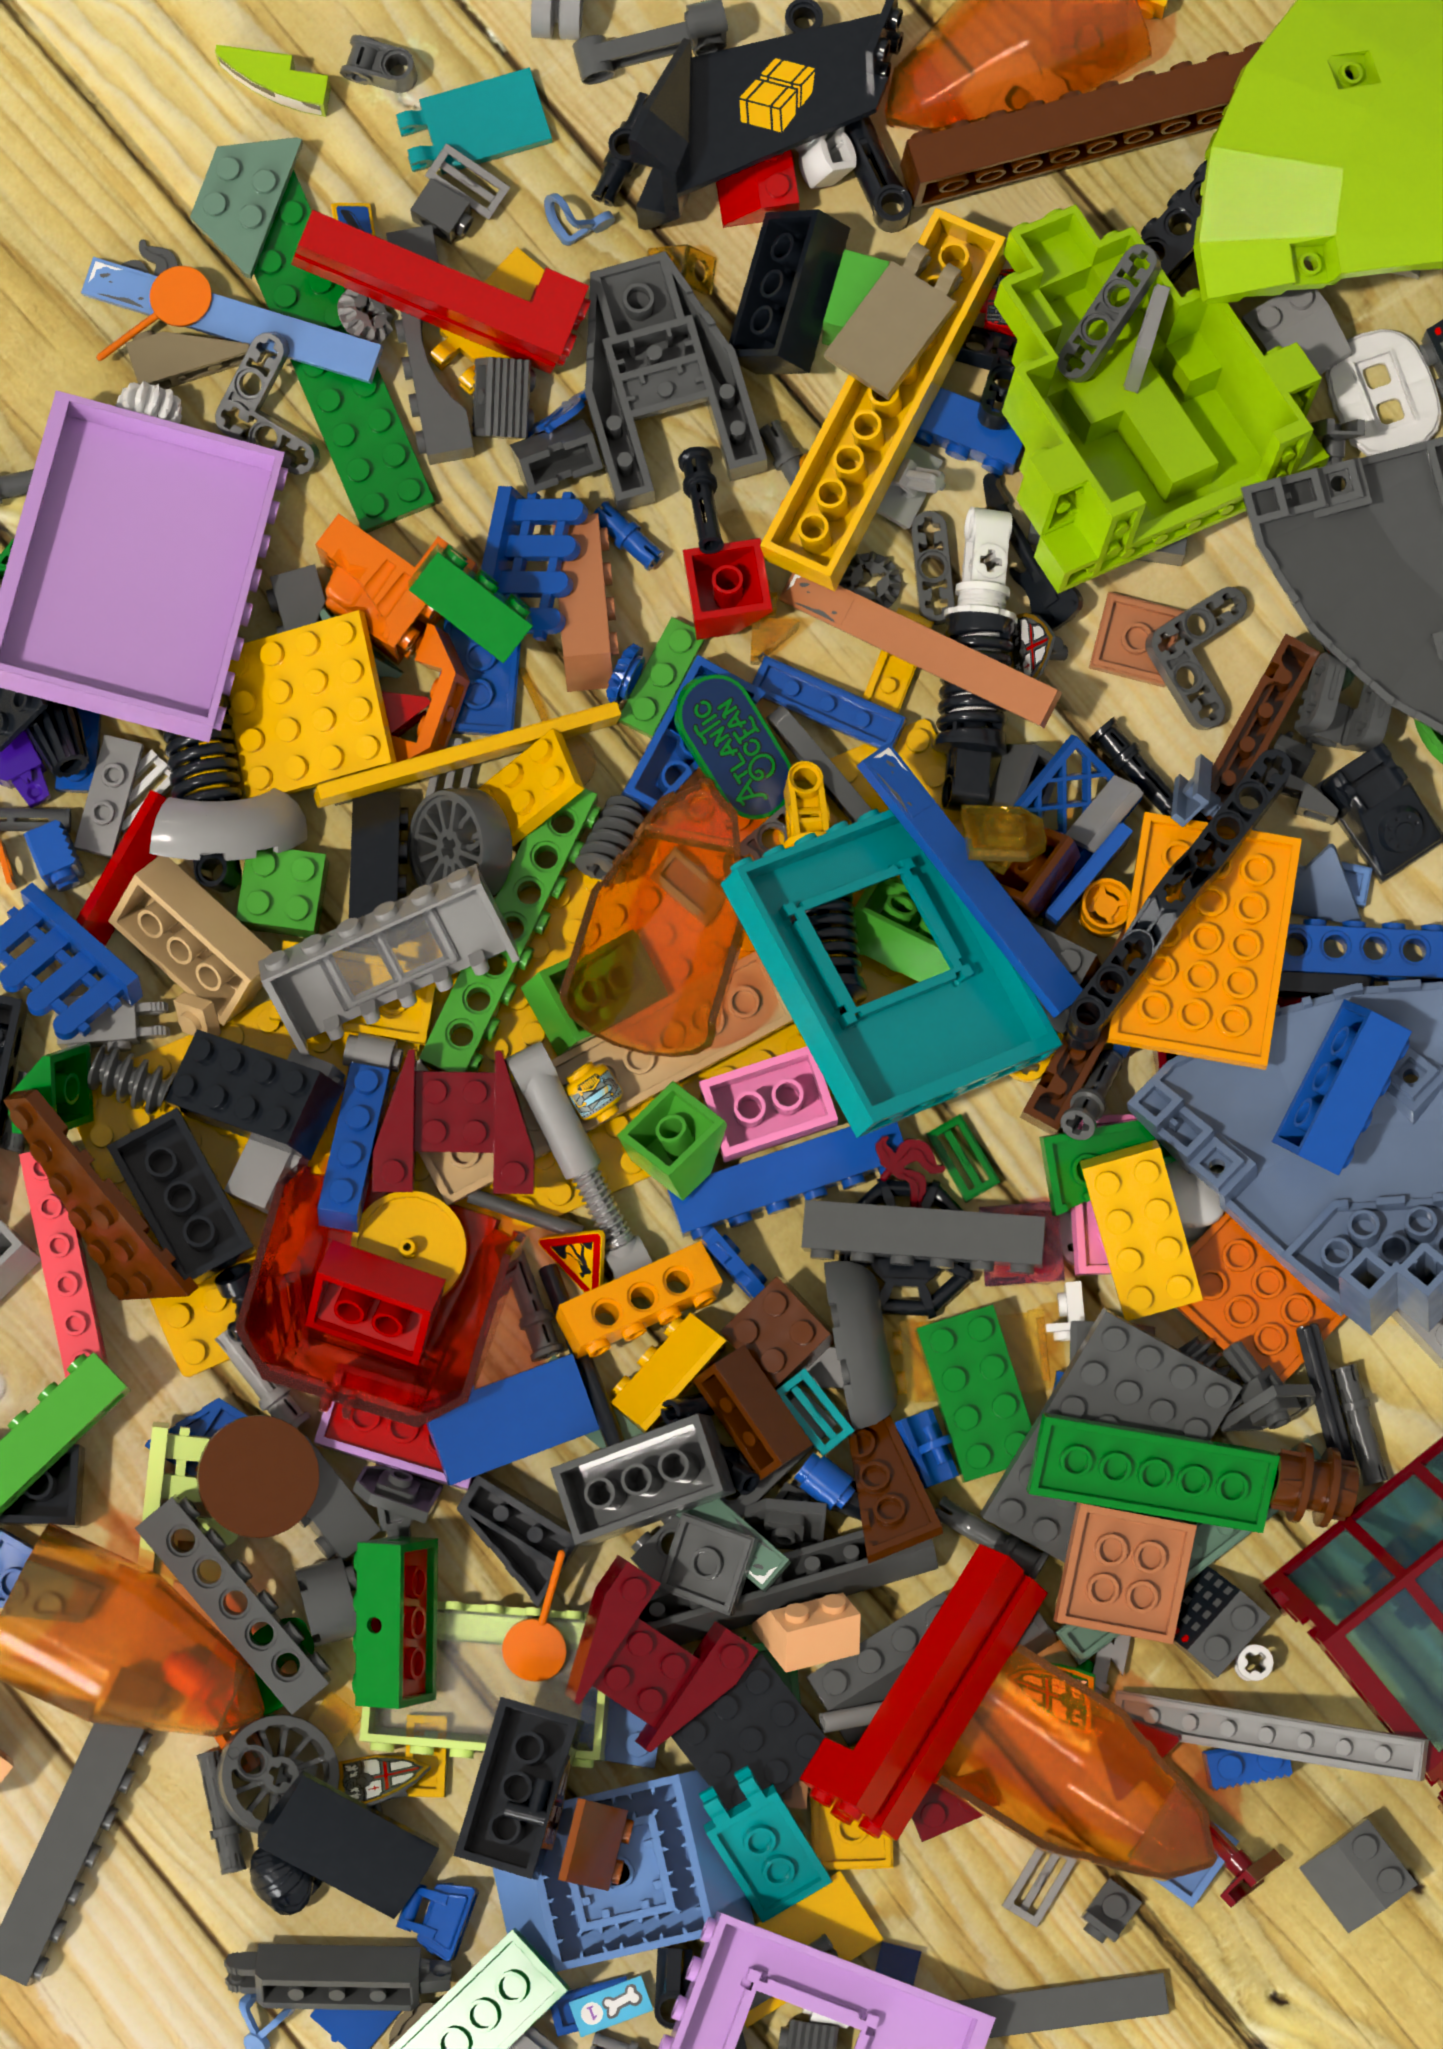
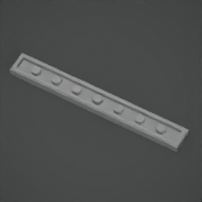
M1116 1690L1114 1712L1178 1733L1182 1736L1180 1742L1415 1781H1424L1429 1739Z

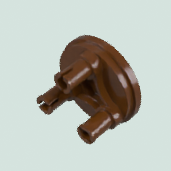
M264 1415L242 1417L220 1428L206 1444L195 1469L197 1471L195 1478L197 1479L199 1495L210 1516L225 1529L250 1538L275 1536L295 1526L311 1508L319 1486L318 1461L307 1438L291 1424L281 1419Z

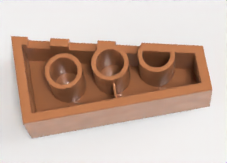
M596 513L588 514L586 520L579 525H570L568 535L580 543L581 551L576 559L562 561L561 572L567 574L573 581L571 593L566 597L558 598L559 611L566 618V624L561 631L567 692L607 689L609 686L608 682L612 676L611 656L619 655L617 632H609L608 621L616 620L614 597H606L605 586L612 585L611 562L603 563L602 551H609L607 527H599V516ZM552 525L553 535L555 533L556 525Z

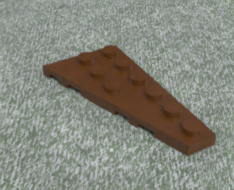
M37 1089L14 1091L3 1100L10 1111L12 1122L21 1130L27 1140L31 1155L42 1166L49 1179L50 1188L61 1199L68 1211V1218L71 1224L79 1230L88 1246L87 1250L90 1257L98 1263L107 1279L106 1283L109 1290L117 1296L118 1300L186 1297L199 1288L190 1276L184 1280L171 1265L176 1258L167 1247L161 1249L148 1237L149 1225L109 1177L103 1181L94 1171L90 1163L95 1159L86 1148L81 1151L67 1138L68 1126Z

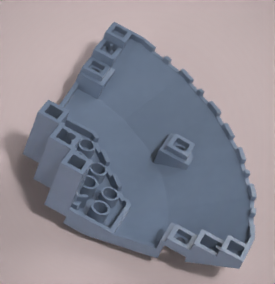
M1421 979L1388 981L1389 985L1363 987L1362 983H1355L1333 989V993L1314 999H1311L1310 996L1301 998L1302 1002L1281 1008L1278 1004L1276 1005L1266 1070L1178 1055L1167 1061L1127 1102L1128 1110L1189 1174L1192 1172L1219 1194L1220 1207L1312 1294L1342 1317L1344 1314L1371 1336L1397 1308L1402 1310L1427 1332H1430L1443 1318V982L1421 983ZM1345 999L1386 1017L1411 1030L1412 1033L1409 1037L1410 1044L1405 1056L1396 1062L1390 1074L1391 1083L1384 1095L1378 1097L1372 1109L1373 1117L1370 1125L1364 1132L1360 1133L1353 1146L1354 1155L1351 1162L1346 1168L1341 1170L1338 1176L1273 1143L1272 1140ZM1413 1074L1418 1077V1080L1414 1083H1407L1404 1077ZM1216 1164H1220L1225 1168L1221 1173L1210 1171V1168Z

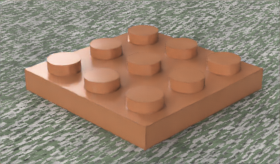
M1077 1502L1053 1620L1057 1623L1173 1644L1197 1525Z

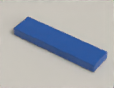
M766 655L752 682V685L767 692L763 699L779 706L782 705L792 712L878 750L887 743H890L895 748L907 722V718Z

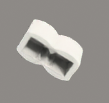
M844 127L795 148L799 153L798 160L802 177L811 189L834 186L856 167L855 149L851 140L844 132Z

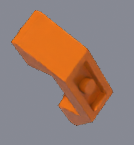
M427 623L425 632L417 640L415 661L428 669L441 672V674L431 687V702L427 714L419 722L417 742L391 735L396 762L447 748L470 683L449 634Z

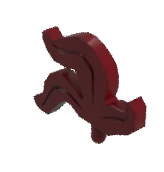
M888 1135L881 1136L875 1143V1150L880 1164L886 1168L881 1174L880 1179L886 1181L893 1174L898 1179L907 1181L910 1187V1206L924 1208L921 1205V1200L926 1193L925 1176L918 1171L904 1168V1166L918 1161L931 1174L942 1173L945 1170V1166L943 1164L937 1165L931 1148L923 1140L906 1138L897 1146L896 1151L893 1152L886 1144V1141L889 1139Z

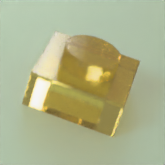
M331 1691L307 1721L319 1728L329 1739L330 1743L339 1748L360 1722L362 1715Z

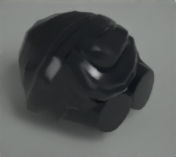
M258 1848L252 1855V1859H250V1881L254 1892L280 1915H292L302 1911L309 1903L311 1895L317 1891L323 1882L261 1848Z

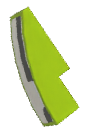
M216 45L215 54L218 64L233 78L255 93L288 108L326 117L331 91L328 75L295 71L292 55Z

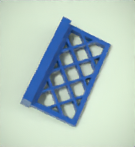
M1070 735L975 853L993 874L1000 864H995L988 856L998 843L1008 842V852L1022 835L1017 834V820L1023 813L1033 812V823L1042 826V811L1057 809L1058 830L1054 831L1066 834L1069 830L1067 829V808L1082 807L1083 813L1094 800L1091 799V778L1103 777L1109 782L1115 774L1077 736ZM1076 750L1082 756V773L1067 774L1066 760ZM1082 779V800L1067 801V781ZM1057 782V803L1042 804V789L1047 783ZM1142 797L1130 810V812L1125 816V818L1120 822V824L1124 822L1125 819L1129 816V814L1134 810V808L1142 800ZM1076 845L1081 857L1075 864L1072 875L1061 883L1051 897L1048 908L1094 853ZM1047 909L1038 916L1044 918Z

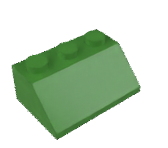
M895 876L869 886L864 890L854 907L855 915L853 916L857 923L855 932L858 934L859 942L857 946L860 948V955H865L886 965L890 970L902 973L918 982L950 970L900 878Z

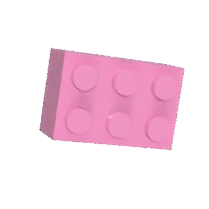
M808 1046L699 1081V1089L705 1106L727 1123V1128L719 1148L724 1163L838 1125V1117L825 1078Z

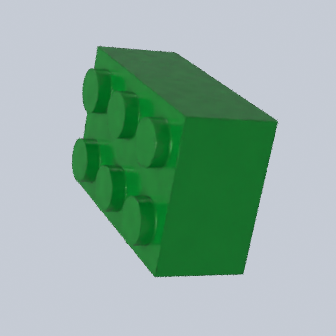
M437 543L409 579L408 590L504 663L533 627L530 607L513 593L508 598L498 591L499 583L484 570L479 569L477 573L473 572L466 566L468 564L466 561L467 557L449 544L444 549Z

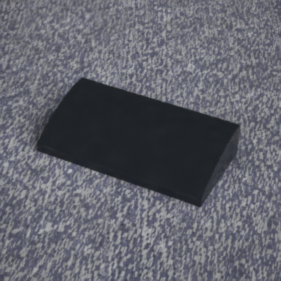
M305 1771L301 1772L258 1827L257 1847L392 1919L396 1918L408 1902L439 1850V1844Z

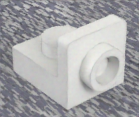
M1081 1281L1065 1282L1064 1292L1057 1293L1059 1317L1067 1316V1322L1045 1324L1044 1335H1053L1054 1342L1070 1341L1071 1321H1085Z

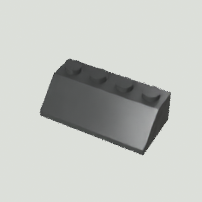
M945 1591L861 1642L860 1654L831 1661L806 1677L827 1712L884 1701L946 1600L947 1594ZM868 1725L839 1730L849 1747L860 1740Z

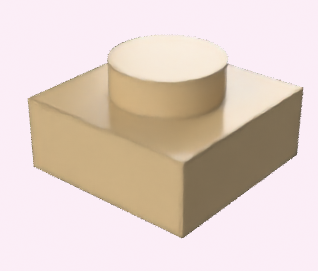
M183 992L173 1000L182 1032L194 1036L197 1029L216 1036L222 1033L213 1001Z

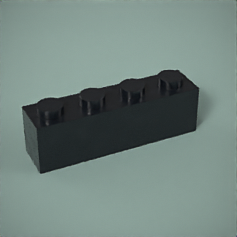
M375 792L353 798L349 918L358 919L373 912L382 903L388 901L396 902L399 898L407 897V874H400V864H408V841H401V831H409V807H401L400 792ZM406 920L383 930L391 947H398V932H406ZM371 936L350 945V947H376Z

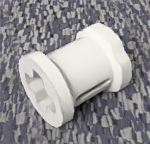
M1257 1644L1244 1647L1234 1659L1235 1672L1244 1681L1263 1680L1269 1676L1274 1664L1269 1650ZM1246 1654L1251 1657L1257 1654L1261 1656L1262 1660L1259 1662V1666L1262 1668L1261 1672L1257 1670L1248 1672L1245 1669L1248 1664L1245 1658Z

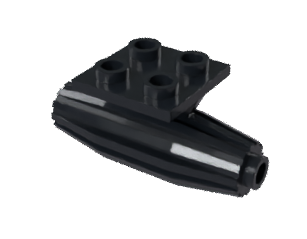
M0 688V752L22 731L26 730L29 739L54 776L56 775L59 778L70 777L80 773L81 770L87 767L89 756L81 717L76 707Z

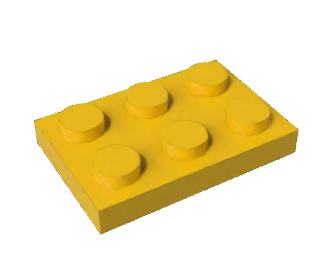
M553 728L478 788V790H482L492 796L502 808L509 823L512 847L585 789L563 735Z

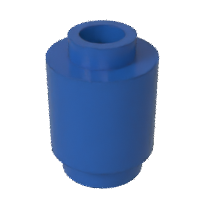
M814 1452L794 1477L801 1483L800 1488L819 1503H827L826 1508L829 1511L834 1505L842 1509L856 1491L850 1486L854 1480L853 1477L826 1456L820 1458Z

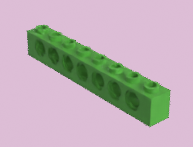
M585 788L523 839L511 864L506 882L495 898V902L506 923L518 922L524 927L523 934L519 938L514 939L520 960L512 963L505 950L488 958L489 960L493 957H501L507 962L505 971L499 975H491L486 972L483 975L477 976L471 966L460 971L419 1057L420 1062L435 1071L478 1072L484 1055L479 1054V1051L485 1039L488 1041L493 1040L501 1022L500 1019L496 1018L502 1004L506 1006L510 1004L516 992L518 984L513 983L518 969L520 968L525 971L530 963L535 949L529 946L535 934L542 935L548 925L551 913L546 910L552 898L559 900L566 887L568 878L563 875L569 862L575 863V859L579 856L580 850L585 844L580 841L586 827L593 829V825L599 817L602 808L597 806V793ZM567 816L574 821V827L567 833H558L552 828L555 819ZM544 851H550L558 857L556 864L548 869L541 868L535 863L537 856ZM528 886L537 888L541 892L538 901L533 904H525L520 901L518 897L523 888ZM477 992L485 993L490 997L489 1005L481 1011L473 1010L468 1006L469 998ZM459 1028L471 1030L473 1032L472 1041L466 1046L453 1044L451 1036L455 1030Z

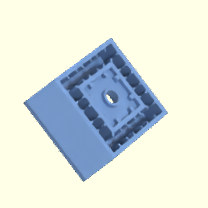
M694 1770L564 1800L552 1850L547 1849L538 1880L493 1868L507 1934L516 1928L556 1972L700 1939L707 1918H714L717 1911L755 1925L750 1902L704 1830L703 1825L712 1819L703 1807V1801L698 1794L710 1786L700 1773ZM578 1798L629 1810L627 1819L634 1820L629 1845L621 1843L617 1859L624 1860V1863L629 1867V1878L621 1885L611 1883L609 1891L558 1880Z

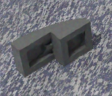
M1272 768L1270 771H1266L1262 783L1265 787L1274 773H1278L1277 769ZM1290 774L1285 788L1280 794L1299 799L1294 814L1332 825L1339 810L1319 790L1297 776Z

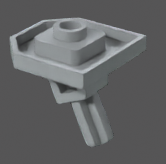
M912 442L876 512L903 529H910L927 493L935 494L938 490L943 491L946 486L944 483L945 475L939 471L943 461Z

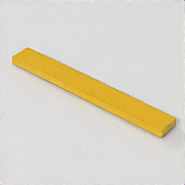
M614 701L318 784L314 793L317 808L329 806L521 752L529 748L552 728L561 733L564 739L610 727L617 724L621 717L618 703Z

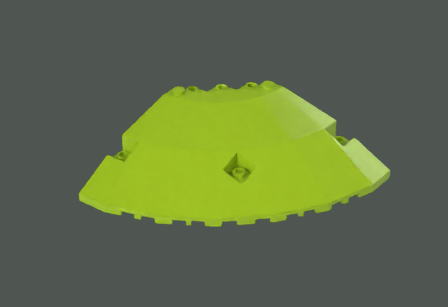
M1296 0L1263 41L1250 61L1240 71L1229 104L1224 108L1219 127L1213 133L1205 152L1204 160H1207L1205 180L1201 183L1200 196H1203L1201 213L1196 221L1193 244L1202 304L1239 302L1244 297L1276 296L1283 294L1286 290L1323 289L1325 286L1335 285L1338 281L1345 278L1410 270L1443 269V0ZM1345 70L1352 72L1353 80L1346 76ZM1304 260L1311 263L1312 271L1306 269Z

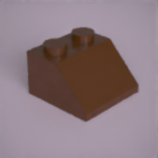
M1030 822L997 867L993 876L1022 913L1035 920L1040 913L1048 908L1051 897L1061 883L1072 875L1074 866L1080 859L1081 854L1075 841L1070 836Z

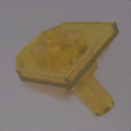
M961 806L960 815L968 860L982 861L993 876L996 872L1004 875L1012 862H1029L1046 851L1047 839L1043 819L1028 810L1014 806Z

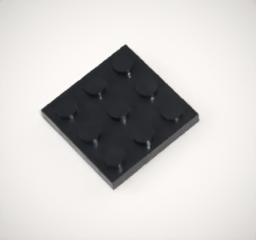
M760 1654L751 1661L736 1685L671 1737L710 1787H714L727 1810H730L747 1800L738 1785V1780L734 1776L736 1771L748 1765L762 1790L773 1784L781 1795L800 1780L799 1778L826 1736L764 1656Z

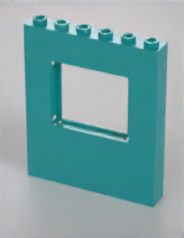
M873 809L860 816L857 822L850 825L847 821L839 822L826 830V834L818 837L815 833L807 834L798 839L794 846L785 849L784 845L775 846L762 855L763 858L755 861L751 857L741 859L730 867V875L720 884L856 1138L1039 1063L1063 1045L1036 995L890 809L882 813L878 809ZM899 875L950 970L856 1007L805 911ZM793 915L798 920L794 924L790 920ZM844 1006L847 1012L841 1015L840 1009Z

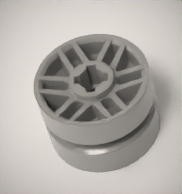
M532 0L531 37L551 39L555 23H558L560 39L579 40L582 30L583 0Z

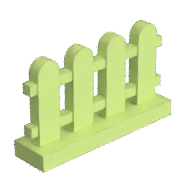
M153 1422L142 1522L161 1506L162 1498L170 1499L176 1494L180 1500L186 1496L190 1501L202 1502L198 1491L197 1479L195 1476L185 1475L187 1461L199 1462L201 1454L211 1437L190 1435V1427L180 1426L179 1434L169 1433L170 1423ZM166 1459H176L175 1474L164 1473ZM197 1518L206 1531L211 1527L215 1529L227 1545L237 1540L238 1534L225 1529L213 1518ZM178 1529L174 1534V1543L178 1547V1540L195 1542V1537L188 1529ZM140 1536L135 1587L151 1588L153 1578L164 1579L163 1587L173 1588L174 1580L178 1579ZM204 1560L200 1565V1573L204 1579L216 1581L221 1576V1567L214 1560Z

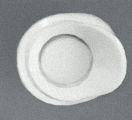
M1177 1161L1166 1165V1170L1186 1241L1189 1242L1202 1236L1210 1225L1222 1217L1224 1210L1220 1207L1219 1194L1192 1172L1189 1174ZM1216 1164L1210 1168V1171L1221 1173L1223 1169L1220 1164Z

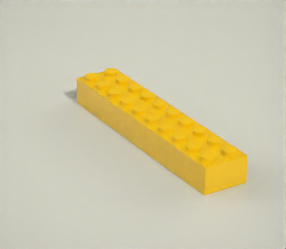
M935 208L918 241L919 244L930 250L928 255L932 257L931 262L920 274L919 278L934 287L941 271L948 263L962 270L960 276L964 280L950 297L956 301L957 308L889 400L848 375L760 544L765 561L834 592L836 591L1007 260L1003 255L1007 242L1006 237Z

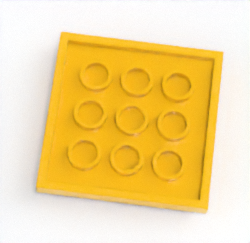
M360 610L244 643L239 661H230L228 671L234 672L235 677L229 696L231 704L229 715L233 718L232 729L235 733L234 739L247 798L264 794L273 788L287 794H292L317 787L321 783L396 763L365 612Z

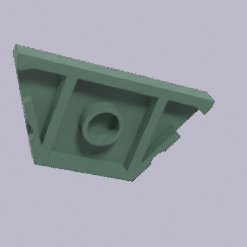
M300 138L217 146L190 215L191 222L213 241L214 245L240 269L246 278L252 279L302 149L303 141Z

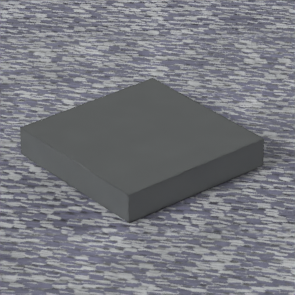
M682 1512L659 1580L661 1584L658 1589L726 1615L734 1616L759 1538L697 1515Z

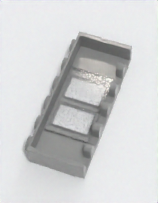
M474 864L467 868L458 869L432 884L420 886L413 890L409 896L396 902L388 901L382 903L373 912L358 919L349 918L341 922L336 929L325 934L311 935L302 942L283 951L273 952L265 959L258 961L261 982L301 1057L309 1055L307 1039L326 1031L331 1041L338 1040L344 1035L343 1023L360 1015L363 1016L366 1024H374L381 1018L379 1007L399 999L403 1008H409L417 1002L415 991L434 982L440 992L447 991L453 986L451 975L470 966L475 975H483L490 969L488 958L505 950L512 963L519 961L520 958L516 942L477 864Z

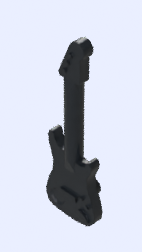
M993 473L986 474L983 478L987 509L1005 511L1012 514L1008 507L1010 501L1000 485V476ZM1012 514L1010 542L1026 571L1021 572L1017 567H1010V575L1025 590L1030 600L1031 613L1040 616L1047 622L1053 632L1057 631L1080 612L1083 607V597L1076 587H1072L1059 594L1056 592L1035 560V552Z

